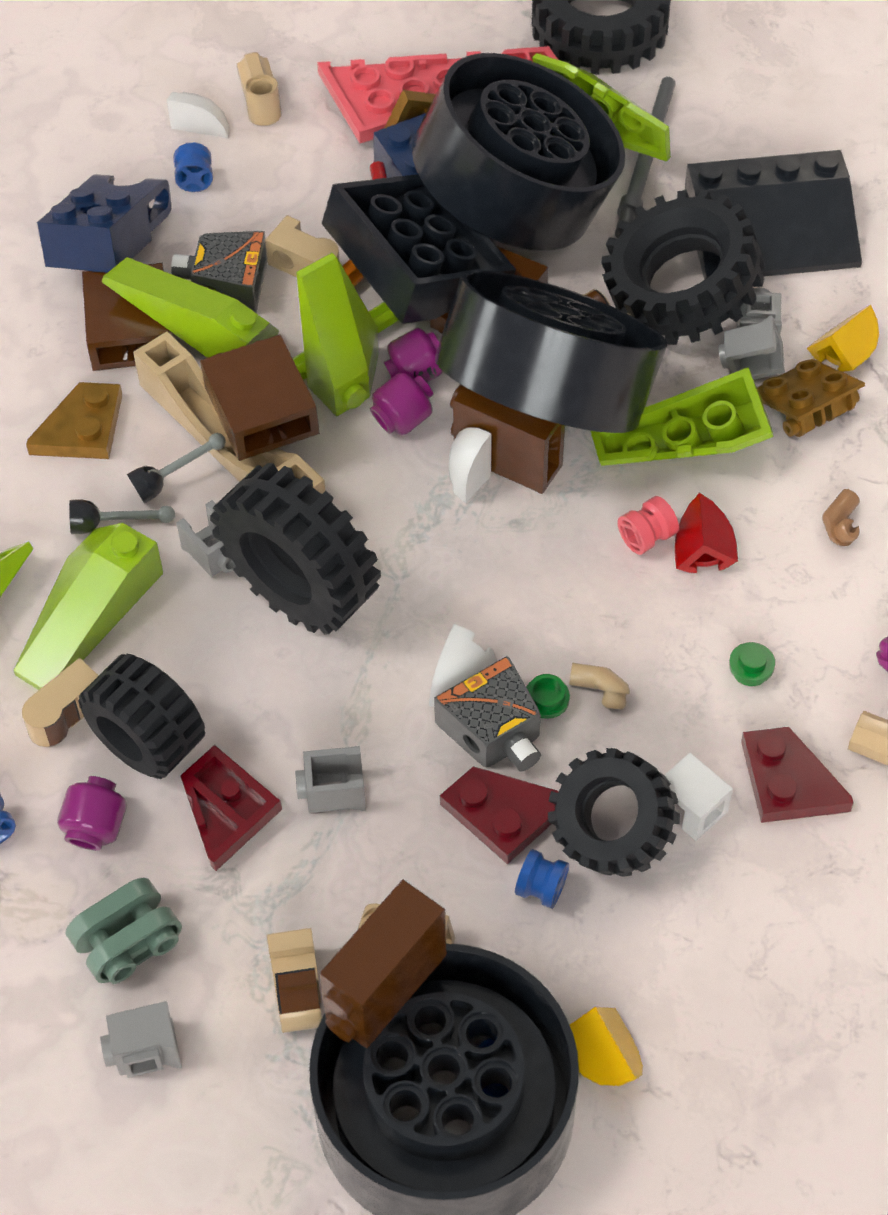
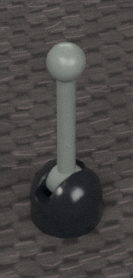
M214 433L210 436L207 443L161 470L155 469L152 466H142L131 471L127 476L145 504L161 493L164 486V477L212 449H222L226 444V439L222 434Z
M83 499L69 501L71 534L92 532L101 520L160 519L164 523H169L175 518V511L170 506H163L159 510L100 512L98 507L91 501Z

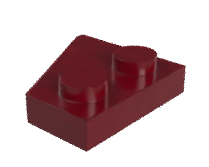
M790 727L743 732L741 744L761 823L851 812L854 803L852 796Z
M213 745L180 775L210 865L215 871L225 864L282 810L281 801L216 745Z
M473 766L440 795V805L508 864L552 825L548 820V812L555 811V804L549 802L551 791L556 793L559 791Z

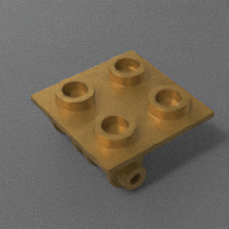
M810 359L799 362L795 368L780 376L766 379L757 389L763 404L786 415V421L783 422L785 433L789 437L794 435L801 437L815 429V425L820 427L826 421H832L843 413L854 409L856 403L860 400L857 390L864 387L865 382L818 360Z

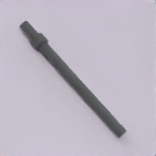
M664 77L661 80L651 113L663 123L676 85L675 80L671 77ZM639 153L627 194L622 196L617 210L619 216L617 225L622 220L631 223L636 219L634 210L639 206L643 207L641 198L654 157ZM616 226L615 236L619 238L620 233Z

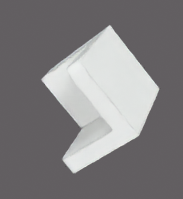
M691 753L686 755L665 774L671 783L669 785L670 789L677 795L678 805L685 810L682 830L697 841L728 812L733 788Z

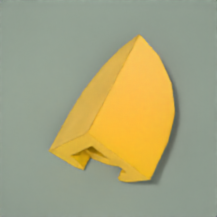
M869 305L845 319L806 349L819 362L822 363L826 359L832 364L839 366L837 369L841 372L856 369L870 357L877 347L879 328L872 306Z
M594 1007L570 1024L577 1048L579 1072L583 1077L599 1085L622 1086L642 1076L643 1064L639 1050L616 1008Z

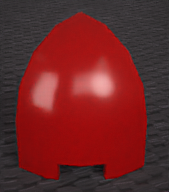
M699 492L684 512L679 523V531L676 533V569L697 573V567H709L718 564L719 571L724 570L738 562L737 542L733 527L721 509L712 500Z

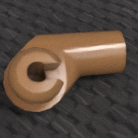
M843 489L822 515V521L829 539L839 546H849L860 534L859 526L853 528L852 523L854 520L848 518L859 505L860 499L854 491L849 489Z

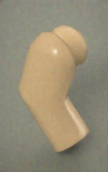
M572 663L569 685L604 691L602 698L604 707L621 710L625 708L627 703L626 695L630 694V689L623 679L606 667Z

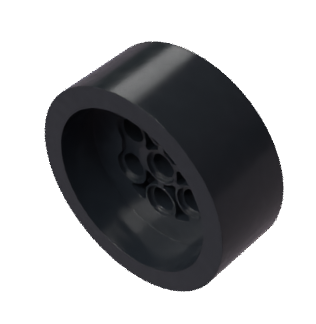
M480 53L466 56L449 68L412 143L413 161L422 182L432 196L449 213L484 236L510 246L528 250H556L577 242L588 229L625 166V148L622 138L610 117L592 97L573 82L549 68L527 59L499 53Z
M471 270L462 273L435 355V362L445 374L459 384L492 401L522 413L584 430L625 433L633 431L639 426L668 343L663 335L643 321L588 296L518 275L496 271Z
M446 943L445 958L367 1049L354 1039L347 1042L339 1038L327 1026L325 1021L327 1018L324 1013L315 1033L309 1064L310 1089L318 1136L323 1154L331 1171L347 1193L363 1208L374 1215H516L539 1197L550 1184L566 1156L572 1136L578 1090V1054L571 1027L559 1003L550 991L525 968L495 952L468 945ZM432 1022L444 1028L435 1035H426L418 1030L423 1024ZM484 1035L493 1039L494 1044L486 1048H477L471 1045L469 1041L475 1036ZM391 1057L400 1058L406 1063L401 1069L396 1071H388L380 1066L385 1059ZM441 1070L451 1071L457 1076L449 1084H439L431 1079L436 1072ZM497 1083L504 1085L509 1092L505 1096L493 1098L486 1095L482 1090L487 1085ZM403 1106L414 1107L419 1111L418 1116L410 1121L398 1120L392 1114ZM461 1119L468 1122L472 1128L462 1135H454L445 1130L444 1127L452 1120Z

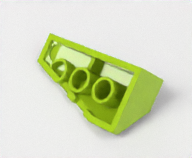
M538 53L532 57L533 62L562 75L592 97L615 124L622 138L624 148L666 162L671 158L668 125L594 74L569 63Z
M330 253L297 271L296 274L307 385L337 417L349 409L357 408L370 398L379 348L378 330L375 321L338 258L333 253Z
M128 257L105 274L102 279V283L207 358L252 344L258 340L276 336L279 333L276 327L237 299Z
M749 367L645 407L639 426L633 431L625 433L590 431L601 466L733 453L774 437L769 418Z
M123 522L94 529L67 557L13 670L15 676L40 690L77 659L81 658L84 660L163 575L157 542Z

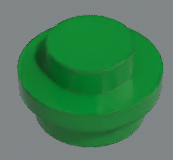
M747 642L738 645L731 652L729 668L739 683L745 686H758L772 676L775 669V657L766 646L755 642Z
M538 675L526 686L543 719L558 717L569 706V689L555 675Z

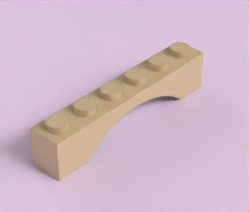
M168 332L163 333L133 352L140 386L201 445L207 443L210 436L214 433H220L225 437L226 444L222 449H212L208 452L239 482L256 466L261 465L263 468L267 463H274L278 471L283 466L289 467L293 470L296 478L301 479L305 475L313 480L314 489L321 494L326 491L325 480L298 454L288 453L277 448L238 461L205 389L201 368L192 354Z

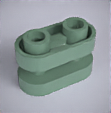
M138 878L125 884L78 914L66 929V936L78 953L91 952L87 957L86 965L99 983L111 982L112 984H117L126 980L134 973L136 966L152 956H161L169 952L179 941L178 935L182 930V924L169 907L157 908L161 901V895L148 878Z

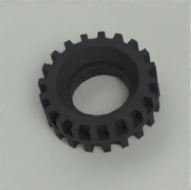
M532 0L531 27H533L532 36L534 41L539 40V47L549 46L560 61H568L571 65L578 68L581 66L591 68L592 74L599 75L600 68H610L612 74L621 73V66L627 64L632 69L640 67L641 58L644 57L649 61L655 57L656 48H663L665 37L668 35L671 0H620L630 4L632 7L622 13L609 16L591 15L579 11L570 4L576 0Z
M700 189L697 197H689L687 190L677 191V199L667 202L663 195L654 198L656 206L647 211L642 206L634 210L636 219L631 223L622 220L617 225L620 233L619 238L609 237L606 243L610 255L602 256L601 264L605 271L602 276L614 305L617 309L627 314L629 313L631 316L654 328L661 335H664L668 345H677L680 336H689L691 343L701 341L700 333L712 329L713 333L717 335L723 332L722 322L728 318L737 322L743 317L740 307L744 303L753 306L757 300L753 287H763L764 277L761 269L765 268V262L750 218L746 217L745 211L739 203L732 207L729 197L721 194L715 201L712 200L709 190ZM691 251H707L718 255L721 259L718 268L709 278L689 289L671 293H660L650 287L653 276L665 262L679 254Z
M267 463L263 468L261 465H258L212 508L214 512L210 515V521L216 525L212 532L214 538L222 541L224 544L220 551L224 557L230 558L236 565L233 570L237 576L245 577L252 585L250 590L256 596L261 594L269 601V608L277 613L281 610L287 614L289 622L294 625L303 622L307 631L313 633L318 629L324 635L330 634L333 630L336 632L378 590L380 585L377 581L381 578V571L373 566L378 561L375 552L366 549L364 543L368 538L363 531H356L350 521L353 517L347 510L341 512L332 503L334 497L327 491L321 494L314 489L313 480L305 475L301 479L296 478L293 470L286 466H283L278 471L274 463Z

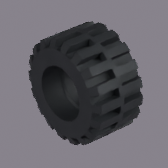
M133 654L119 655L79 695L78 702L84 718L99 740L125 764L149 777L156 779L165 778L206 734L204 722L186 692L160 668Z
M606 748V753H601L597 750L587 752L588 759L585 761H581L578 758L574 759L568 764L572 768L569 775L567 776L561 772L556 779V782L562 784L559 792L551 791L549 802L555 804V811L548 812L549 823L556 826L557 830L552 832V835L557 843L565 847L563 852L570 859L579 862V865L612 876V874L622 877L632 876V871L644 872L652 868L649 862L653 859L661 861L667 854L663 848L667 842L673 844L677 834L672 832L673 825L680 824V813L676 812L674 807L675 804L679 803L677 795L670 789L669 785L671 783L666 776L638 755L629 751L623 753L616 748ZM615 786H627L633 790L637 798V819L630 831L621 838L612 841L602 840L596 835L592 826L591 813L593 805L597 798L607 789Z

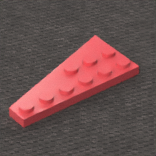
M549 46L505 49L502 54L520 57L532 62V57L536 53L558 60ZM480 51L467 52V56H470V55H473V54H480L481 52H480ZM445 53L389 57L383 64L365 65L364 59L351 60V66L331 67L330 61L317 62L320 78L361 144L373 140V132L384 129L402 90L436 94L449 68L462 58L447 59V54Z

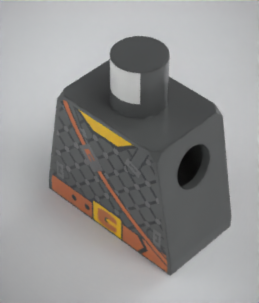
M265 231L205 233L199 237L195 256L173 255L171 273L235 298L256 313L268 261Z
M508 656L434 697L435 723L483 767H491L508 757L518 771L523 772L533 767L539 761L541 753L532 742L540 735L541 715Z

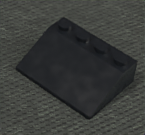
M841 150L687 164L684 190H687L689 197H697L700 189L709 190L712 200L715 201L721 194L729 197L732 207L738 203L743 207L746 217L750 218L764 258L765 268L761 269L763 277L861 267L862 258L851 181ZM697 251L705 280L716 271L721 259L712 252Z
M419 174L332 185L321 224L402 324L436 319L449 312L460 277L466 271L486 270L515 274L516 268L490 238L473 230L449 213L428 191Z

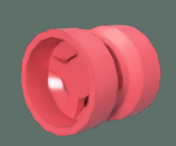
M654 496L644 502L641 510H630L620 516L617 523L622 539L638 555H642L655 546V541L658 539L667 540L679 531V523L675 512L660 496Z

